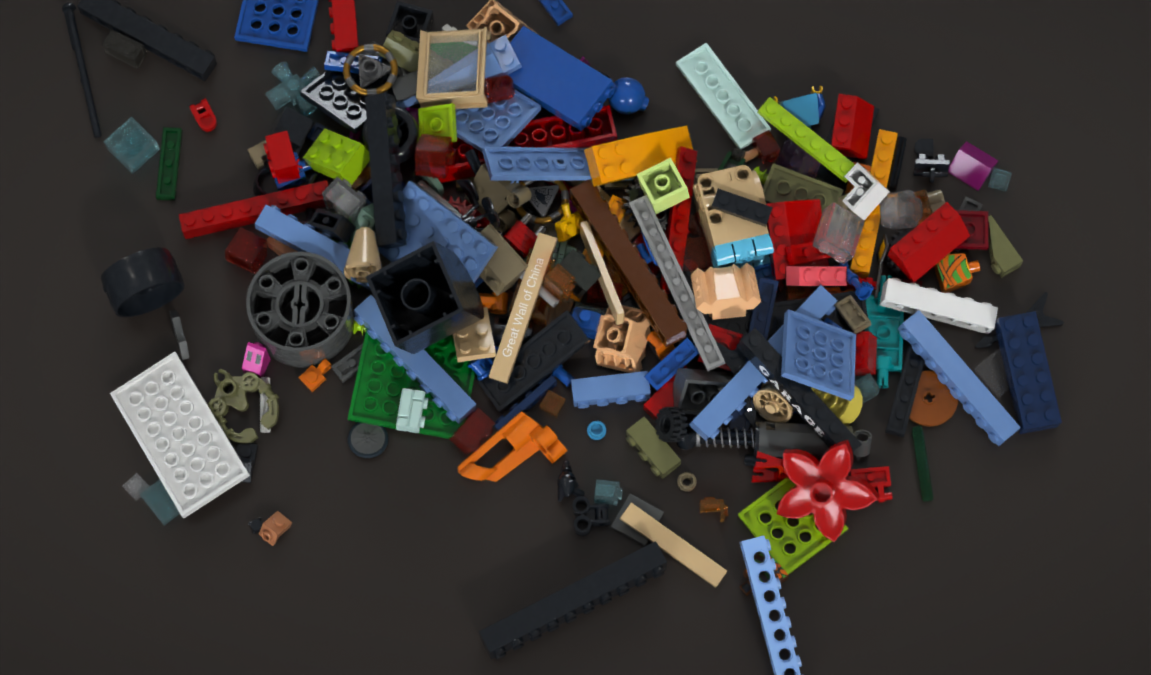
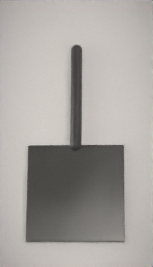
M399 66L402 76L397 77L391 86L397 102L416 95L418 70L406 74L405 70Z

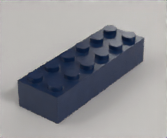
M1036 311L998 318L995 323V330L1016 421L1021 427L1019 434L1057 428L1062 421Z

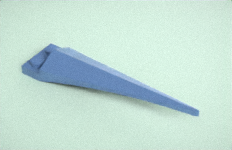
M506 34L491 43L487 42L485 82L507 76L522 68ZM478 49L429 80L427 94L453 92L475 85L477 80ZM415 95L396 102V106L405 109L419 102Z

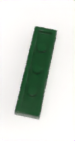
M163 127L156 190L157 200H176L182 128Z

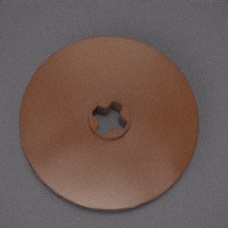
M922 371L909 417L911 421L922 426L931 427L945 423L953 416L958 405V399H955L951 395L949 388L938 380L937 374L934 371ZM926 395H930V398H933L932 402H928L925 399Z

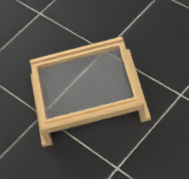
M484 27V29L437 32L420 30L416 98L421 108L450 103L455 104V109L488 107L484 86L487 40H491V32L488 31L487 27Z

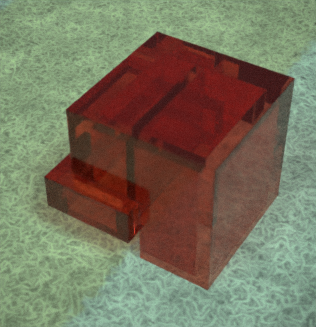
M429 134L421 135L415 148V175L446 178L448 164L452 165L456 157V149L452 148V137Z
M240 227L225 249L226 261L256 274L263 266V261L267 257V240Z

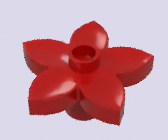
M848 440L831 446L825 452L820 462L816 457L804 450L785 449L783 452L785 472L796 485L784 494L779 503L777 515L797 519L813 513L818 530L833 542L837 540L844 529L847 518L846 509H863L874 503L880 496L876 489L866 480L848 475L853 465V451Z

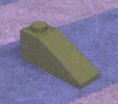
M992 215L988 216V246L991 267L995 274H999L1003 278L1021 267L1023 260Z

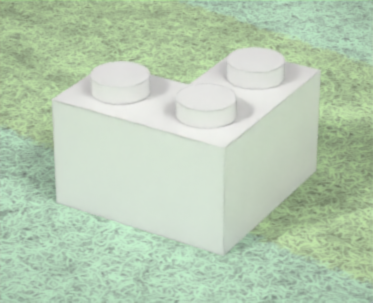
M857 162L845 175V178L855 187L842 202L860 218L865 220L890 191Z

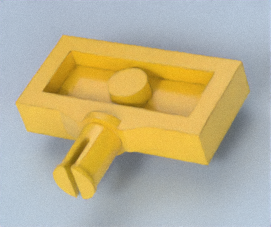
M569 203L561 205L564 216L560 221L554 223L559 242H564L580 233V223L584 222L578 211L571 214Z

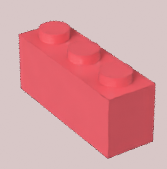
M786 266L787 286H847V266Z

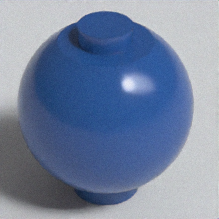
M623 77L613 83L615 91L608 100L616 112L630 115L638 110L644 111L646 109L649 98L645 96L644 87L639 81L634 78Z

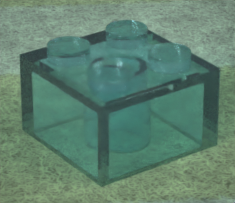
M132 117L103 141L107 150L132 174L160 150L157 141Z

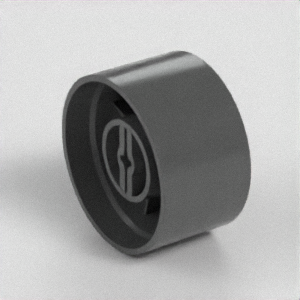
M290 252L277 256L267 262L253 277L246 298L247 314L258 342L265 345L269 356L292 367L304 368L310 367L312 364L317 366L325 358L328 361L333 359L348 344L353 334L352 325L355 317V308L346 278L334 263L314 253ZM314 274L328 278V280L320 286L312 278ZM294 275V279L286 281L282 285L278 282L285 277ZM333 284H337L339 286L335 290L330 289V287ZM262 298L271 300V311L257 313ZM311 298L320 304L319 311L312 320L310 310ZM346 300L347 307L344 317L328 313L329 303ZM290 301L293 311L292 322L283 317L284 309ZM269 319L267 324H260L261 320ZM329 321L337 322L333 327L327 326ZM279 328L284 329L289 334L285 346L268 339ZM320 331L328 337L315 345L309 346L307 338L318 334ZM295 338L302 339L299 344L292 343Z

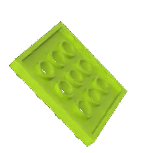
M785 478L738 513V516L755 538L765 536V539H769L771 545L769 553L789 575L833 541L826 538L816 529L814 514L797 518L798 525L795 527L788 524L787 520L789 518L777 515L776 503L780 502L784 494L796 485L790 479ZM764 513L769 514L771 521L763 523L760 520V516ZM846 525L844 526V529L840 536L848 530V527ZM780 529L783 532V536L775 538L772 535V531ZM801 533H808L811 539L808 542H803L800 539ZM787 544L794 545L795 552L787 553L784 550V546Z

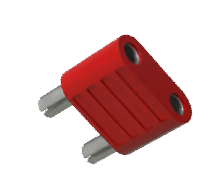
M527 213L521 221L518 220L503 237L512 248L525 258L533 250L538 233L546 231L544 226H540L534 233L526 226L532 218L530 213Z

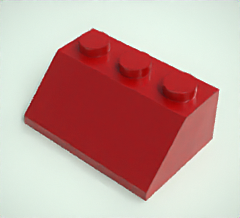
M839 94L831 146L844 156L867 159L874 106L858 96Z

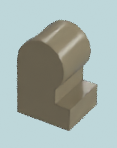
M266 140L247 149L250 158L258 170L264 168L263 162L267 161L263 145L267 143Z
M940 189L925 193L929 215L946 203Z

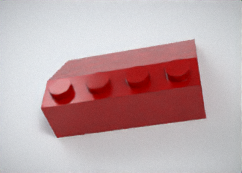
M820 199L766 204L773 207L767 222V229L774 248V253L770 254L774 281L786 280V266H789L785 247L825 239ZM827 258L792 266H829Z

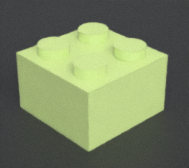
M671 158L636 174L639 185L648 197L655 214L690 198L688 188Z

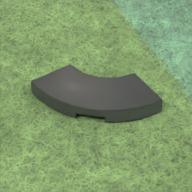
M176 310L169 311L182 360L188 359L190 356L180 316Z

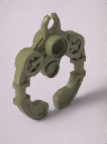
M219 369L218 372L224 374L225 379L219 381L218 373H214V382L218 388L215 398L210 400L208 406L228 439L237 443H252L259 438L256 430L246 428L241 433H236L232 428H227L225 425L227 420L223 416L228 413L229 406L234 407L240 412L246 411L249 407L246 392L259 390L261 395L265 393L268 397L266 402L269 404V411L262 416L260 422L269 430L278 420L279 396L274 394L269 383L267 384L253 372H247L243 376H231L228 371ZM233 385V391L227 393L228 386Z

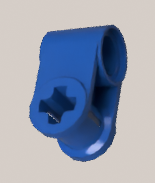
M498 346L495 347L496 354L499 348ZM495 357L494 359L471 360L467 366L472 368L477 375V380L480 381L490 374Z

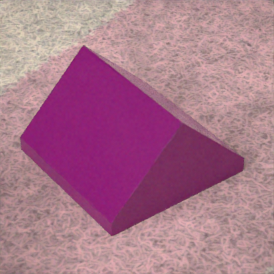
M966 141L951 162L948 173L979 191L998 163V160Z

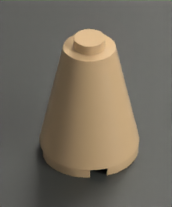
M361 227L355 232L344 267V276L350 280L351 277L356 278V282L368 283L366 276L381 269L382 265L375 232L369 227Z

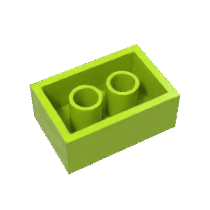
M324 128L303 159L314 171L352 186L369 163L370 156L369 151L362 143Z

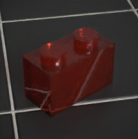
M477 408L468 416L449 440L465 454L471 451L475 452L481 446V439L483 437L485 439L488 438L493 432L491 428L495 422Z

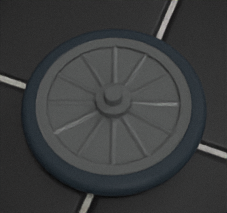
M360 422L350 429L347 438L351 451L362 458H373L380 455L386 449L389 440L385 427Z

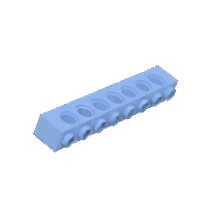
M765 536L741 541L739 543L774 675H784L785 670L791 668L794 671V675H801L799 669L802 666L800 656L796 655L794 647H797L794 635H790L789 628L792 627L789 616H785L784 612L786 602L784 597H780L779 593L781 583L778 577L775 578L774 574L776 564L774 558L770 559L769 555L771 550L769 539H765ZM756 552L763 554L764 560L762 563L755 562L754 554ZM762 571L767 572L769 575V579L765 583L759 580V574ZM767 590L774 594L771 602H767L764 599V593ZM771 610H776L779 613L777 621L770 620L769 613ZM777 629L782 630L784 633V637L780 641L774 637V632ZM781 649H787L789 652V657L786 660H782L779 657Z

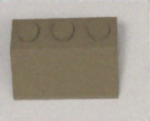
M490 223L480 233L498 246V248L479 276L499 296L516 283L528 265Z

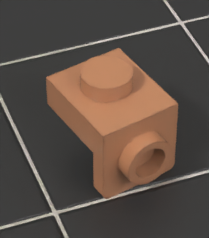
M277 511L262 524L259 535L263 540L274 546L278 538L291 527L292 522Z

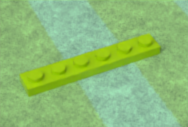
M769 97L757 113L846 183L848 180L845 178V175L855 164Z

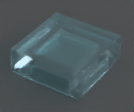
M993 168L988 187L1006 192L1012 173Z

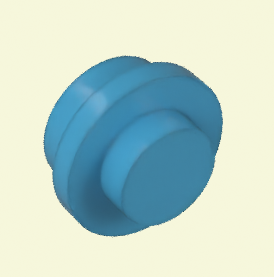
M593 421L587 427V434L593 440H600L606 435V426L601 421Z

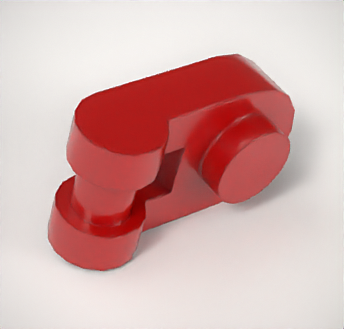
M204 98L200 100V103L192 104L189 108L200 129L210 132L216 128L217 120L208 101ZM205 109V112L201 114L198 113L199 111Z

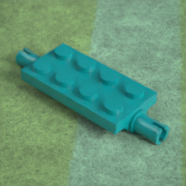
M881 275L878 298L875 299L874 295H870L865 300L871 326L864 329V331H869L877 337V388H881L882 381L883 388L889 387V371H902L903 338L898 328L904 322V312L879 305L883 284L886 282V275Z

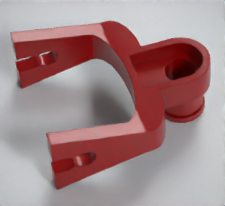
M757 451L756 458L764 459L767 462L756 461L753 472L761 473L763 476L753 475L751 483L780 482L784 478L789 479L785 472L783 459ZM764 468H777L779 470L773 472Z

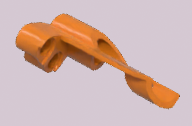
M521 411L458 465L457 468L458 473L463 477L482 481L486 479L497 482L539 450L553 464L567 452V449L558 440V437L549 426H541ZM502 439H507L513 446V450L492 468L475 464L479 458Z

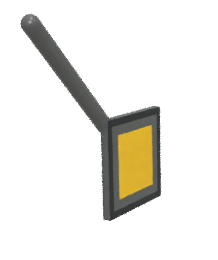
M884 234L876 254L879 269L876 281L877 288L874 293L875 299L878 298L883 268L882 262L889 247L886 234Z

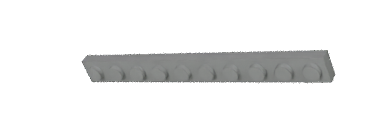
M645 195L629 202L678 310L687 324L688 331L707 371L725 364V360L702 312L696 308L692 290L648 197Z

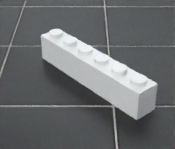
M888 278L883 284L879 304L880 306L910 314H915L920 310L926 318L989 334L995 329L998 307H994L987 302L979 303L972 298L957 297L954 293L938 292L935 288H923L916 283L901 282L898 278Z

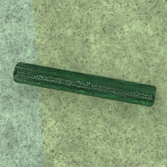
M915 426L912 428L922 500L928 502L933 500V491L922 426Z

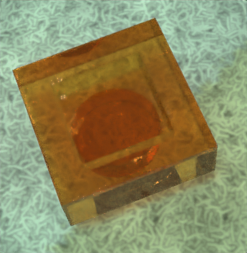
M548 390L539 408L557 417L566 399Z

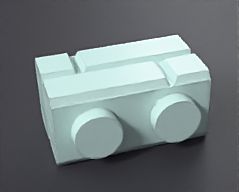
M402 388L396 430L419 433L420 428H424L425 416H422L423 409H427L428 398L425 397L424 391Z

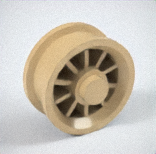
M769 381L765 384L763 383L761 389L753 397V404L757 412L770 422H787L791 418L792 413L795 412Z

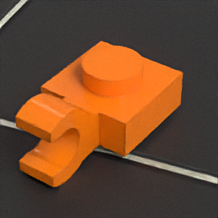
M325 358L317 368L312 364L298 378L313 392L326 380L323 375L331 369L332 365Z

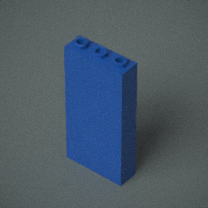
M525 26L520 29L510 42L522 68L507 76L497 78L581 132L590 125L596 112L601 111L603 103L615 91L613 81Z

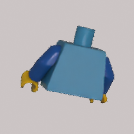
M812 86L811 94L779 102L783 108L810 129L811 125L819 123L826 107L822 95V86H819V91H815L814 86ZM774 96V101L778 103V98Z

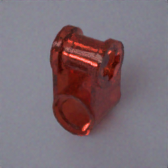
M503 75L485 78L487 87L484 86V94L488 103L509 100L514 97L515 89L510 76Z

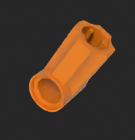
M494 292L491 294L479 293L483 308L487 307L488 311L493 314L507 313L508 293L503 292L499 296Z

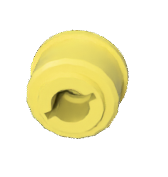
M856 385L854 387V398L851 401L811 387L815 394L844 425L854 422L860 414L863 397Z

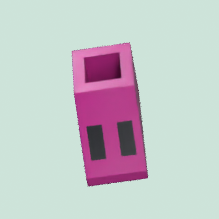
M248 342L242 365L244 374L253 372L260 378L264 376L271 360L265 345L259 342H254V344Z

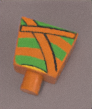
M964 253L948 254L936 264L934 270L941 292L950 293L970 284L972 281L971 273L980 271L978 260L968 262Z

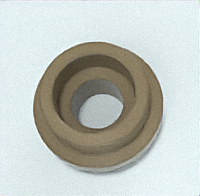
M684 472L679 475L677 484L682 491L689 492L696 487L697 480L692 473ZM688 479L691 483L689 485H685L683 481Z

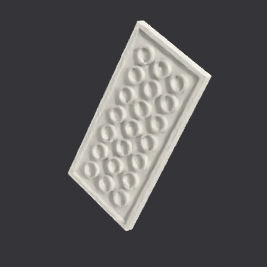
M176 352L171 353L110 393L183 518H186L250 476Z

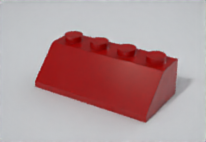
M946 202L893 245L889 250L888 257L915 283L967 240L970 234L959 213Z

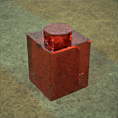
M770 130L752 139V146L757 149L762 163L766 161L772 162L778 158L780 147Z

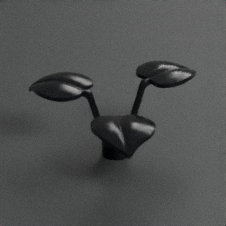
M461 179L456 181L467 195L471 204H473V207L465 215L461 216V219L475 229L477 221L488 216L494 228L499 227L500 219L489 197L482 199V206L486 213L476 218L469 216L475 209L479 208L478 193L470 180ZM478 228L475 230L481 232L484 228Z

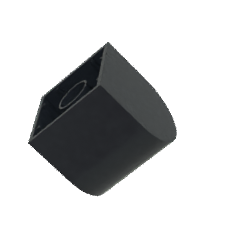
M435 241L366 276L395 347L411 354H416L484 318L481 298L465 266L451 250Z

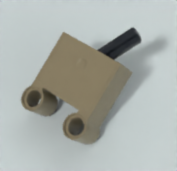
M471 149L465 153V156L475 174L472 183L479 196V208L477 210L481 214L486 213L482 206V199L489 197L500 219V226L496 230L504 233L518 221L516 214L512 210H506L508 204L512 208L520 207L531 199V191L520 183L490 181L486 163L481 165L475 151ZM465 195L464 198L471 204L467 195Z

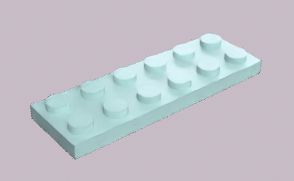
M707 43L676 62L678 69L740 151L771 131L770 126L757 113L758 110Z

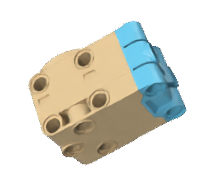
M740 165L700 175L697 184L693 185L694 204L711 267L722 268L735 264L741 268L748 263L754 268L770 263L769 254L774 253V248L767 225L764 227L711 208L718 188L766 205L763 188L755 170L751 171L746 165Z

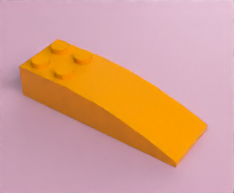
M682 126L592 146L585 149L584 152L593 186L596 187L637 177L636 174L669 158L676 165L677 149L682 146L693 150L688 127Z

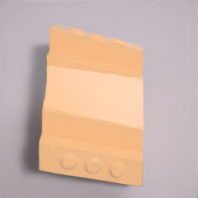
M489 0L466 25L469 29H484V27H487L488 31L491 32V40H487L488 43L505 34L509 42H511L523 26L536 33V31L519 20L496 0Z
M748 263L741 268L735 264L722 268L710 266L705 272L697 268L691 274L696 308L703 314H709L712 320L744 317L747 310L754 309L761 302L755 269Z
M622 305L625 312L623 324L616 325L611 310L608 307L606 314L600 317L593 348L597 349L595 355L596 363L598 366L628 373L640 372L643 369L641 361L646 356L647 336L651 333V324L641 309Z

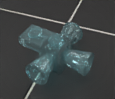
M281 62L276 65L272 70V74L282 83L265 93L273 107L278 110L291 102L293 106L298 104L302 115L308 116L313 113L317 107L302 98L300 91L320 76L317 69L313 66L300 78L297 73L292 75L287 62Z

